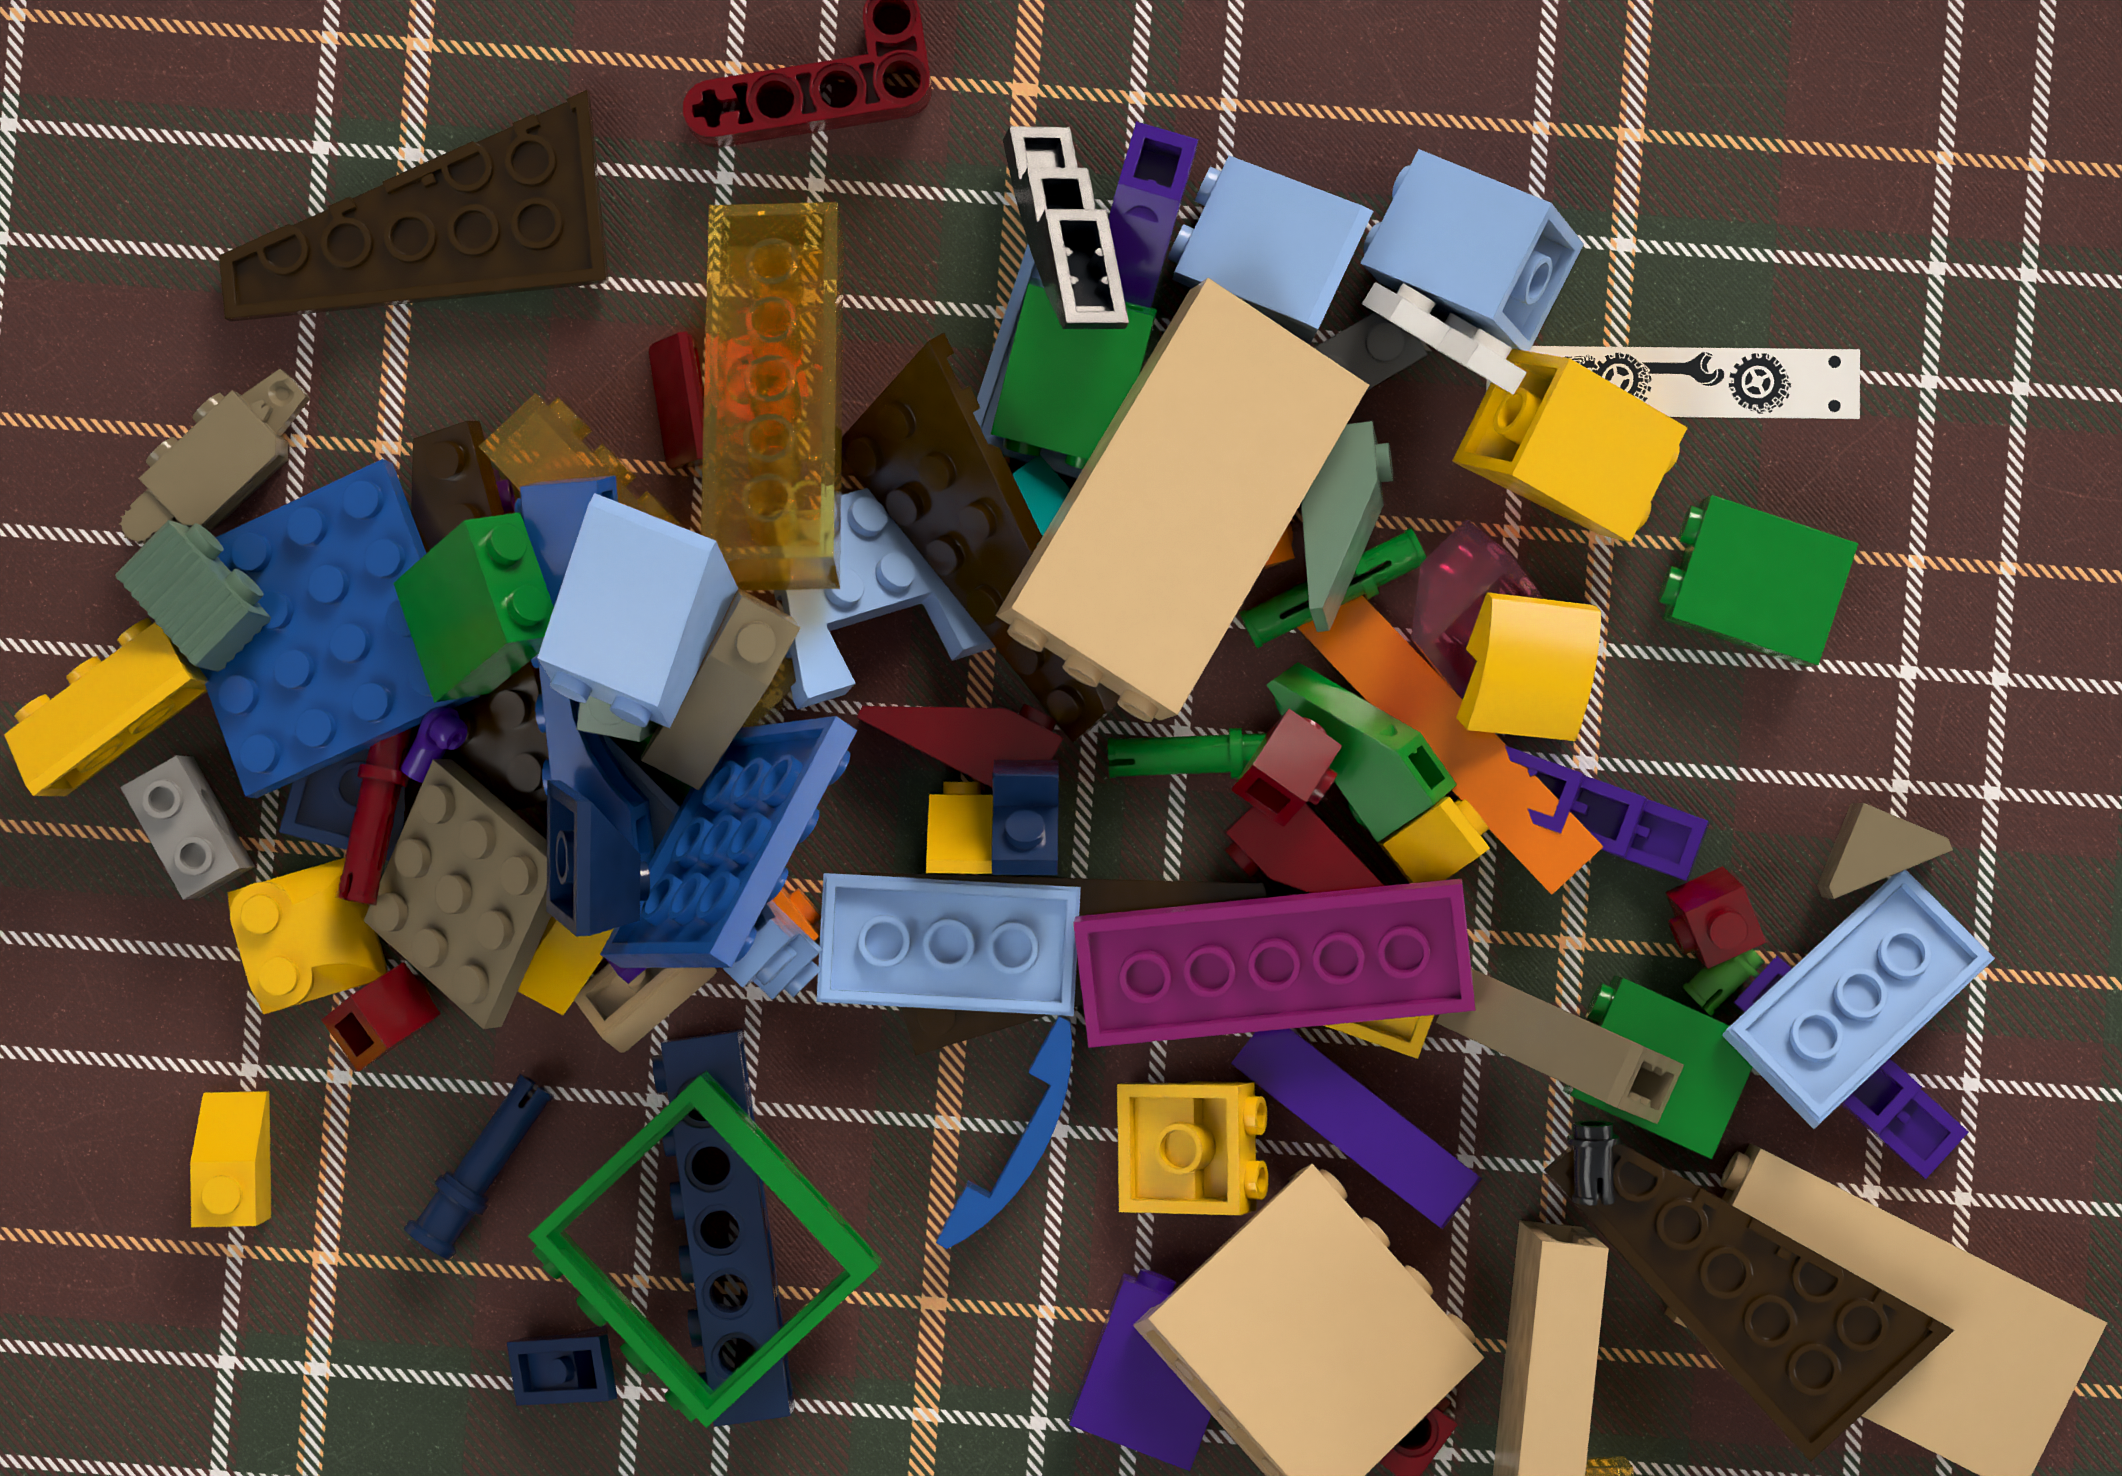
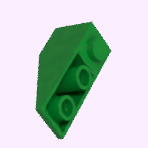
M1297 662L1266 684L1274 695L1275 704L1282 716L1288 709H1291L1299 716L1318 723L1329 737L1342 745L1329 768L1338 773L1334 782L1348 800L1349 809L1355 820L1361 826L1367 828L1377 842L1435 805L1457 786L1452 776L1419 731L1303 664Z

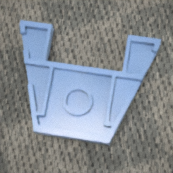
M868 488L775 513L762 526L775 600L782 601L784 613L792 616L800 626L799 632L785 655L786 658H792L796 682L791 686V691L797 710L845 695L856 684L829 632L835 629L923 604L952 661L995 648L994 644Z

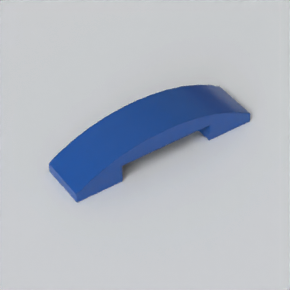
M1063 1015L1057 1016L1029 1068L1031 1075L1048 1083L1049 1086L993 1189L989 1192L973 1182L967 1181L937 1237L936 1243L948 1249L968 1238L988 1223L1015 1196L1042 1157L1055 1130L1068 1088L1072 1056L1070 1018Z

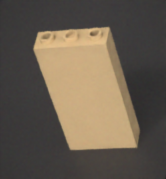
M1210 278L1205 279L1189 290L996 616L1010 625L1007 632L1017 642L1038 652H1041L1045 647L1064 659L1063 669L1078 681L1092 687H1097L1100 682L1120 695L1117 703L1131 715L1146 722H1152L1153 718L1160 721L1178 715L1368 389L1369 384Z
M1751 1143L1745 1154L1737 1151L1730 1159L1721 1179L1720 1185L1727 1188L1722 1200L1954 1329L1944 1341L1862 1416L1980 1476H2031L2107 1322ZM1668 1307L1665 1314L1674 1322L1686 1327Z
M1520 1221L1493 1476H1586L1610 1248L1584 1227Z

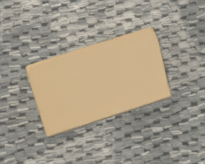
M608 963L585 983L574 1001L602 1039L620 1053H624L709 981L717 971L716 968H647L628 984L618 976Z

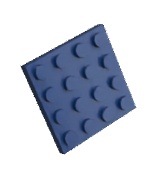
M381 459L215 537L224 549L217 557L231 572L234 569H239L259 586L263 592V597L258 603L271 617L270 623L262 626L261 632L255 634L252 641L245 644L243 650L236 653L234 659L227 662L224 669L217 672L199 667L209 681L205 686L245 797L257 799L371 747L381 740L421 724L425 714L432 708L448 706L454 709L480 697V695L436 703H434L393 584L426 554V550L392 462Z
M837 716L740 728L700 790L690 787L648 865L650 893L647 901H640V921L614 928L600 955L620 968H732L734 962L741 960L753 945L757 934L754 924L764 905L773 900L783 888L788 877V869L785 866L796 845L803 842L816 826L819 819V810L816 807L828 785L837 781L845 771L850 760V752L847 749L857 730Z

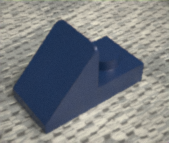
M994 760L992 778V874L1058 875L1059 760Z
M607 1325L603 1327L597 1326L568 1335L523 1337L507 1342L516 1406L602 1402L618 1398Z

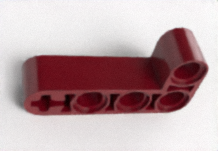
M866 1L863 7V24L868 54L709 79L695 84L687 92L683 101V116L691 133L700 143L709 147H727L908 118L919 114L930 101L932 82L921 14L917 1ZM890 7L900 8L910 16L907 28L896 35L884 34L875 26L878 15ZM898 70H909L920 78V85L912 96L896 98L885 89L888 77ZM836 80H847L857 87V95L854 101L843 108H833L822 100L825 88ZM773 90H784L794 97L791 111L780 118H769L760 112V103L763 97ZM745 94L746 104L753 119V122L744 124L740 111H732L742 109L738 96ZM712 101H719L724 111H732L720 115V125L717 127H709L704 117H698L708 113V103Z

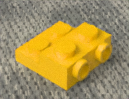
M1194 1081L1189 1083L1125 1082L1117 1084L1119 1212L1243 1215L1257 1210V1200L1264 1199L1267 1193L1268 1170L1264 1161H1256V1135H1262L1265 1132L1267 1106L1262 1096H1255V1082Z

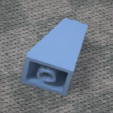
M1418 149L1411 165L1404 167L1396 178L1392 191L1393 200L1382 222L1376 223L1366 237L1363 249L1364 257L1361 264L1379 283L1397 292L1404 283L1434 301L1436 304L1432 310L1446 317L1452 313L1474 327L1492 335L1512 349L1530 351L1584 243L1552 203Z
M1228 156L1222 171L1210 166L1200 186L1195 202L1205 207L1195 228L1193 229L1183 224L1167 259L1178 264L1174 271L1173 280L1192 289L1205 279L1210 278L1301 340L1310 344L1320 327L1373 210L1235 157Z
M594 493L586 510L537 657L552 680L550 686L563 696L577 702L586 703L589 696L609 703L611 704L610 711L613 714L636 726L646 727L649 720L670 728L738 590L717 542Z

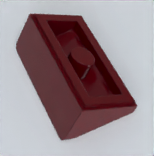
M688 331L678 332L649 346V358L667 467L673 470L712 464V460H715L697 341Z

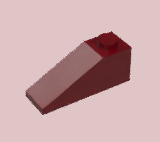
M1023 704L1019 714L1007 708L862 706L857 715V718L992 788L994 760H1053L1063 741V737L1053 733L1057 724L1056 721L1027 704Z
M1306 804L1284 827L1251 805L1224 831L1232 841L1224 851L1250 878L1260 870L1269 879L1309 893L1384 886Z

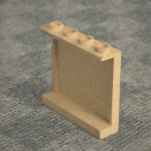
M1311 1164L1288 1178L1290 1182L1161 1304L1150 1308L1133 1326L1266 1476H1365L1485 1357L1473 1345L1476 1342V1338L1471 1329L1454 1314L1449 1313L1446 1315L1430 1297L1433 1294V1290L1425 1277L1409 1265L1404 1267L1389 1251L1390 1241L1384 1231L1369 1218L1363 1217L1361 1219L1345 1201L1347 1192L1342 1184L1324 1169L1318 1171Z

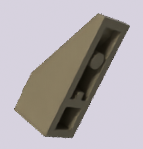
M738 588L671 727L658 725L640 758L641 761L700 790L770 685L799 632L800 626L792 616Z

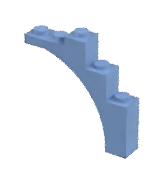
M603 735L607 746L627 777L649 799L655 853L681 803L612 736ZM771 900L764 905L754 924L757 934L750 950L741 960L734 962L732 968L723 969L742 988L754 982L772 1000L784 989L794 998L821 970L812 960L822 951V948Z

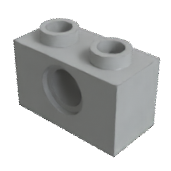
M176 755L120 787L183 900L201 898L255 867L193 756Z

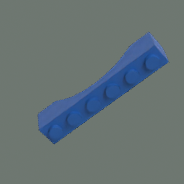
M616 476L541 481L520 486L521 498H518L516 501L515 513H521L553 607L555 606L586 510L594 493L618 502ZM538 655L531 659V663L535 668H539L542 694H539L536 700V721L539 730L542 733H546L549 756L544 761L542 770L543 786L546 795L547 780H561L589 799L641 854V861H645L649 865L655 854L649 799L627 777L607 746L603 735L576 730L580 702L563 696L550 686L552 680L537 659Z

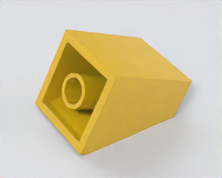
M1512 349L1506 360L1526 371L1525 377L1514 395L1494 383H1490L1452 461L1599 535L1631 543L1636 531L1645 524L1650 515L1651 500L1664 474L1674 466L1678 458L1679 444L1687 427L1570 358Z

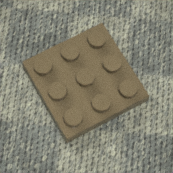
M433 759L379 883L377 905H370L364 922L481 1028L502 1027L551 918V915L546 912L547 840L453 759Z

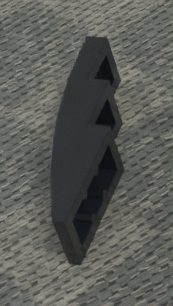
M1009 126L1003 138V144L1015 199L1027 242L1044 290L1062 328L1126 329L1129 320L1107 209H1096L1088 168H1078L1070 127Z

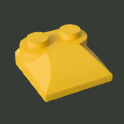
M345 858L227 892L230 921L250 989L263 1015L371 983L388 972L378 934L364 922L369 905L335 898Z

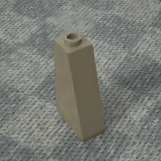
M1472 969L1476 1011L1440 1014L1436 1023L1609 1105L1658 1124L1684 1067V1064L1474 969Z

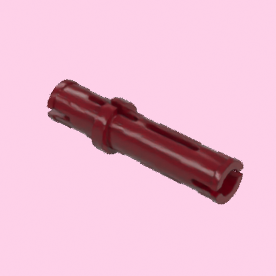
M414 727L371 746L368 750L366 764L359 765L357 777L362 778L360 795L351 827L344 868L335 898L372 906L377 905L379 883L386 860L401 787L407 788L409 777L401 771L400 767L408 754Z

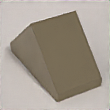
M1851 803L1817 887L1821 897L1835 899L1950 852L1953 849L1947 837L1868 804Z

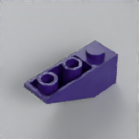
M1137 121L1108 219L1124 300L1151 308L1199 139Z

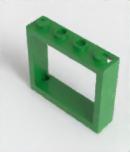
M707 1070L697 1077L528 1235L536 1245L532 1252L544 1264L542 1268L555 1279H559L564 1275L581 1293L575 1299L581 1310L599 1327H603L608 1322L625 1340L620 1349L629 1362L644 1375H647L652 1370L669 1388L664 1396L675 1411L679 1409L690 1422L697 1418L705 1428L714 1422L880 1266L882 1261L880 1256ZM694 1108L699 1111L844 1267L837 1276L714 1390L706 1384L564 1231L568 1225Z

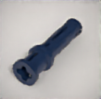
M520 1073L518 1075L517 1081L475 1143L466 1153L455 1172L446 1171L444 1175H440L435 1181L438 1190L417 1220H409L404 1226V1230L412 1238L447 1260H452L456 1254V1249L453 1245L475 1214L483 1215L487 1209L486 1203L489 1199L485 1195L486 1191L501 1172L503 1166L547 1103L551 1102L554 1098V1095L544 1087H537L527 1104L523 1106V1101L537 1083L524 1074Z

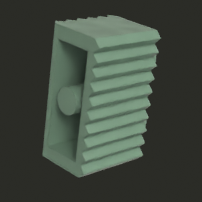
M168 520L115 576L123 583L124 588L131 592L132 597L139 601L140 606L147 611L148 615L155 620L164 633L171 638L172 643L179 647L180 652L187 656L190 663L197 667L218 672L226 667L227 662L234 659L236 653L243 650L245 644L252 641L255 634L261 632L262 626L270 623L271 617L258 603L263 597V592L244 572L239 569H234L231 572L217 557L224 549L207 529L197 523L189 527Z

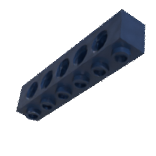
M742 1029L671 1038L661 1042L662 1054L652 1056L653 1075L657 1093L667 1092L669 1104L707 1070L755 1122ZM691 1111L662 1140L666 1157L676 1156L680 1181L670 1182V1197L675 1221L685 1219L688 1245L679 1246V1262L683 1283H694L697 1308L688 1309V1327L692 1347L703 1346L706 1372H699L697 1374L714 1390L736 1370L724 1359L723 1345L725 1342L734 1338H741L750 1342L755 1350H757L784 1324L764 1181L704 1117ZM712 1146L723 1150L730 1161L728 1176L720 1180H710L704 1177L699 1172L696 1164L697 1154L700 1149ZM722 1210L732 1214L739 1225L737 1239L729 1243H719L710 1238L705 1228V1220L709 1213ZM725 1274L738 1276L747 1286V1301L739 1306H727L721 1303L714 1292L715 1280ZM788 1352L713 1422L714 1427L791 1416L795 1403Z

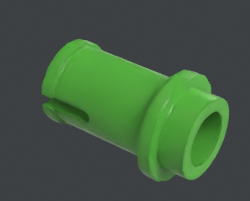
M1751 949L1709 969L1704 967L1682 987L1712 1016L1715 1010L1751 975L1755 979L1760 975L1756 970L1765 961Z

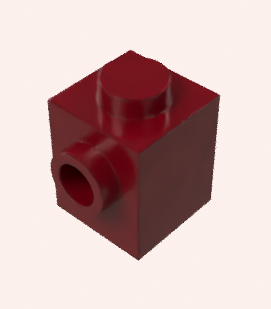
M1288 709L1266 734L1231 788V791L1284 827L1308 800L1316 805L1330 788L1338 773L1329 768L1342 745L1329 737L1318 723L1301 717L1291 709Z
M1723 866L1665 892L1675 916L1668 920V925L1677 946L1683 955L1692 952L1707 969L1767 943L1744 886Z
M402 962L349 996L321 1021L355 1069L360 1072L413 1037L441 1013L431 1000L425 985L416 979L405 962Z

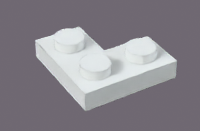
M1376 282L1373 284L1362 305L1457 363L1514 395L1527 372L1506 360L1512 350L1510 346L1452 313L1449 314L1445 322L1440 321L1430 314L1436 303L1404 283L1397 294Z

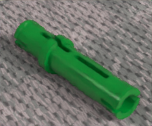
M1412 528L1363 552L1353 575V578L1356 577V579L1350 582L1341 606L1362 595H1365L1368 600L1379 594L1378 587L1420 566L1424 567L1429 564ZM1388 561L1386 564L1367 573L1370 569ZM1307 581L1299 583L1247 611L1239 612L1257 649L1262 647L1263 644L1305 623L1313 621L1309 602L1279 616L1281 613L1309 600Z
M1229 728V735L1125 739L1110 737L1108 738L1109 779L1122 776L1228 772L1231 773V779L1239 778L1267 733L1242 734V728Z

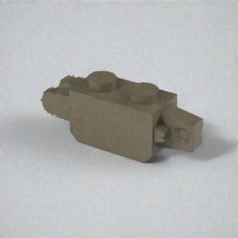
M279 369L243 395L232 390L225 397L221 393H217L204 402L192 417L197 423L179 441L175 437L165 440L146 459V463L150 468L138 479L148 489L130 505L131 509L129 511L125 510L124 516H120L122 522L119 525L122 526V531L125 534L124 538H130L136 541L137 544L146 543L168 520L189 527L197 523L207 530H215L288 461L289 442L282 435L310 400L304 389L290 375Z

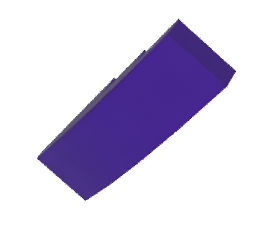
M1505 746L1510 761L1528 767L1530 777L1535 775L1559 800L1553 817L1527 808L1533 824L1561 834L1570 811L1604 846L1600 851L1688 882L1710 823L1708 820L1651 801L1642 795L1585 776L1583 773ZM1452 790L1448 792V794L1458 797Z
M1776 956L1738 997L1734 1004L1745 1013L1792 968L1780 957ZM1889 1058L1841 1105L1925 1180L1969 1131L1921 1090L1922 1086Z
M1292 1029L1255 1032L1231 1063L1441 1229L1447 1225L1482 1180L1471 1169Z

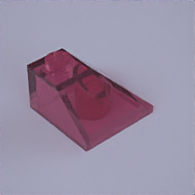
M1468 519L1421 563L1411 640L1448 686L1462 700L1477 662L1466 650L1486 593L1544 599L1512 555Z

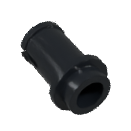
M1611 1122L1573 1123V1134L1567 1136V1144L1573 1146L1574 1194L1572 1195V1201L1580 1205L1594 1206L1598 1205L1597 1199H1600L1603 1205L1613 1204L1615 1202L1613 1190V1146L1620 1144V1137L1613 1134V1123Z

